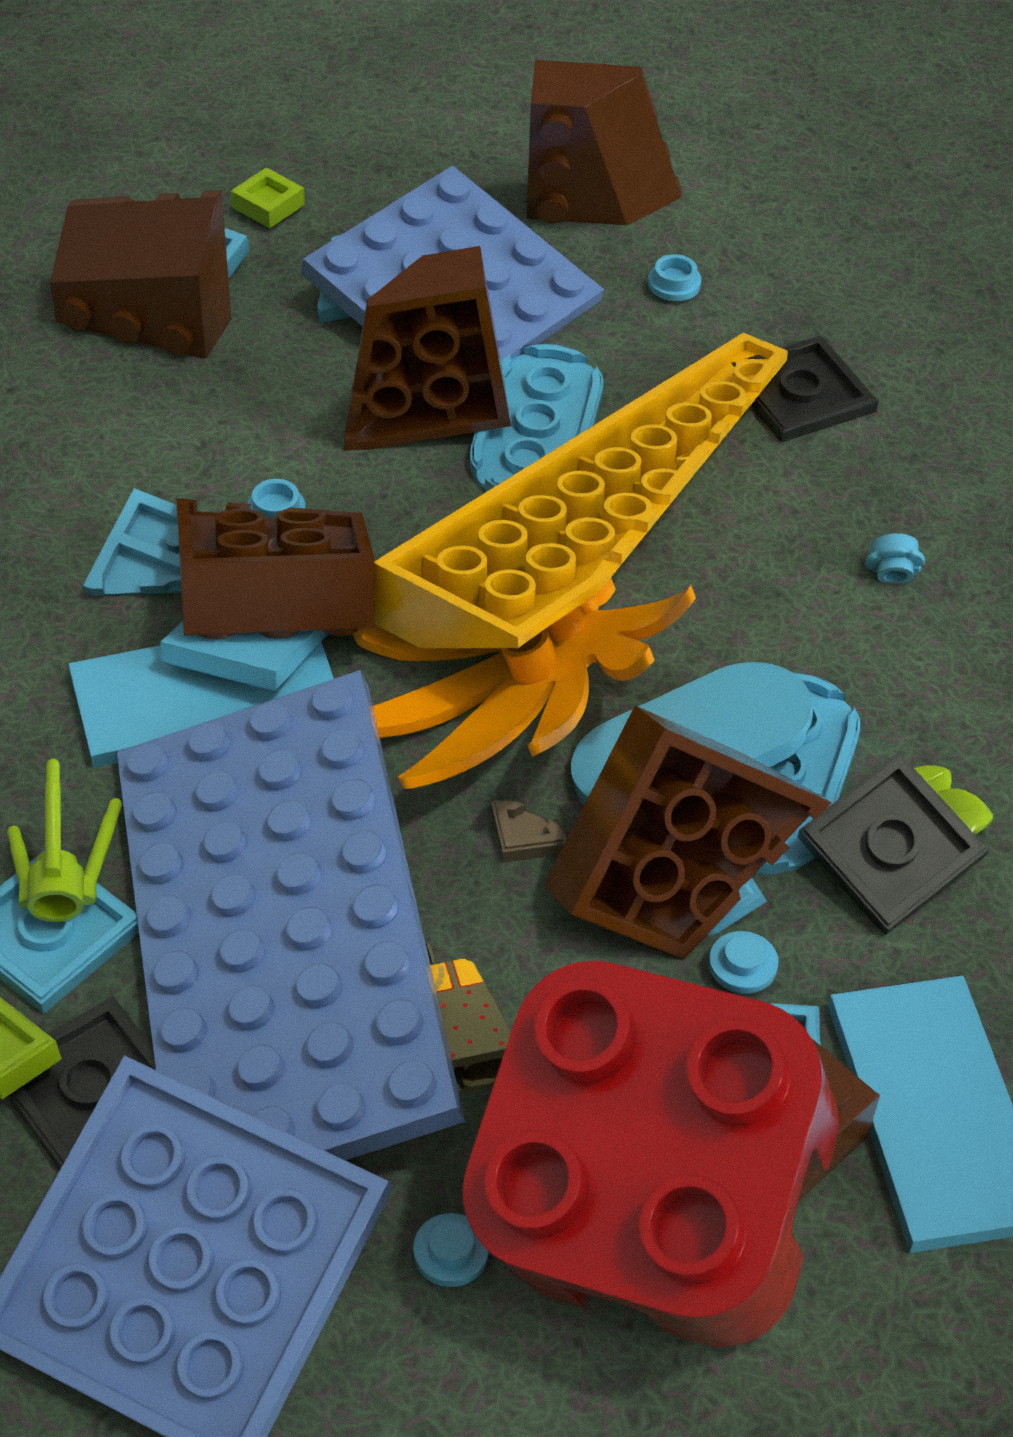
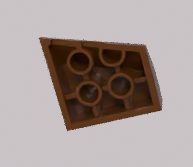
M535 60L530 110L527 219H541L547 223L570 221L629 225L667 206L682 196V188L678 176L674 175L670 163L671 155L667 142H663L657 123L658 115L642 67Z
M222 190L204 191L200 198L181 199L178 193L160 194L154 201L134 202L129 196L72 200L67 207L50 281L56 322L65 324L74 330L87 329L115 336L117 339L127 343L140 342L164 348L175 355L188 354L206 359L231 321Z
M480 246L422 255L367 299L343 442L344 451L370 450L511 426L504 374Z
M176 498L184 635H200L208 639H223L231 636L233 633L260 632L269 638H285L294 635L297 631L322 630L330 635L344 636L357 632L359 628H374V555L362 513L290 507L279 511L276 518L264 517L261 512L251 510V504L229 502L226 505V510L220 513L197 511V500Z
M635 705L544 886L570 914L685 959L741 900L739 889L751 879L766 861L773 866L790 848L785 841L809 816L816 820L832 802L744 753Z

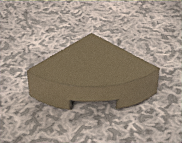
M491 801L490 812L503 863L560 854L567 839L556 822L550 819L548 822L539 815L524 810V804L519 802Z

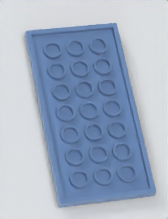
M361 670L118 751L117 758L156 1071L345 1161L464 1123V1114L369 687Z

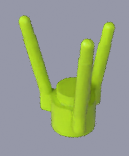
M53 758L49 759L46 763L45 852L39 854L36 862L30 866L19 827L10 826L7 830V835L19 882V906L28 908L29 913L40 920L64 922L74 919L81 914L83 905H93L96 902V882L118 821L122 802L118 798L110 800L85 870L83 871L82 866L77 863V858L72 853L61 850L60 763Z

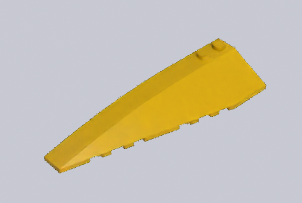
M746 333L738 335L374 561V624L418 648H519L600 592L785 364L788 351ZM755 355H761V356L765 357L766 359H746V358H749V357H752V356H755Z

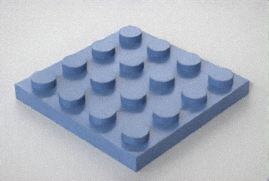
M453 165L303 258L301 274L363 327L367 299L422 255L480 246L501 361L508 355H510L512 360L516 356L522 355L525 347L540 344L600 302L604 292L600 285Z
M124 1055L0 1276V1350L165 1437H267L367 1242L393 1187L389 1181Z

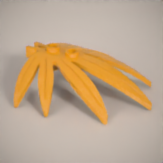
M610 578L600 592L519 648H418L379 626L359 628L352 635L360 647L399 661L451 660L500 652L439 681L373 706L379 737L383 738L409 734L434 727L460 716L483 702L429 754L398 776L404 789H412L436 783L484 762L517 738L535 719L545 704L546 707L536 732L527 747L531 756L534 757L559 743L576 727L585 711L589 696L587 667L592 663H598L606 675L619 681L631 680L642 674L655 659L650 646L639 640L658 634L672 625L686 612L696 599L692 585L682 592L660 601L626 608L598 610L599 606L606 603L616 590L612 578Z

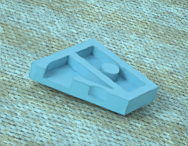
M134 488L83 584L85 593L92 596L181 593L177 505Z

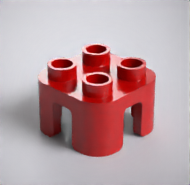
M582 961L553 971L531 989L519 1008L466 1168L463 1183V1202L466 1217L472 1231L491 1254L532 1288L551 1298L579 1307H584L587 1294L619 1303L648 1314L663 1331L671 1335L707 1346H736L760 1337L782 1318L796 1290L803 1262V1252L792 1234V1225L807 1168L828 1170L838 1136L839 1116L837 1104L816 1046L806 1029L792 1015L777 1006L763 1001L605 961Z

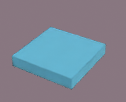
M182 621L160 642V661L276 691L316 648L320 639L322 641L328 634L322 630L297 631L294 635L285 638H269L260 632L233 633L231 636L223 639H208L200 635H184Z
M36 858L30 862V866L36 862ZM14 874L0 886V980L42 1014H45L139 934L137 913L97 882L95 904L83 905L81 914L74 919L64 922L40 920L30 914L28 908L19 906L17 874Z

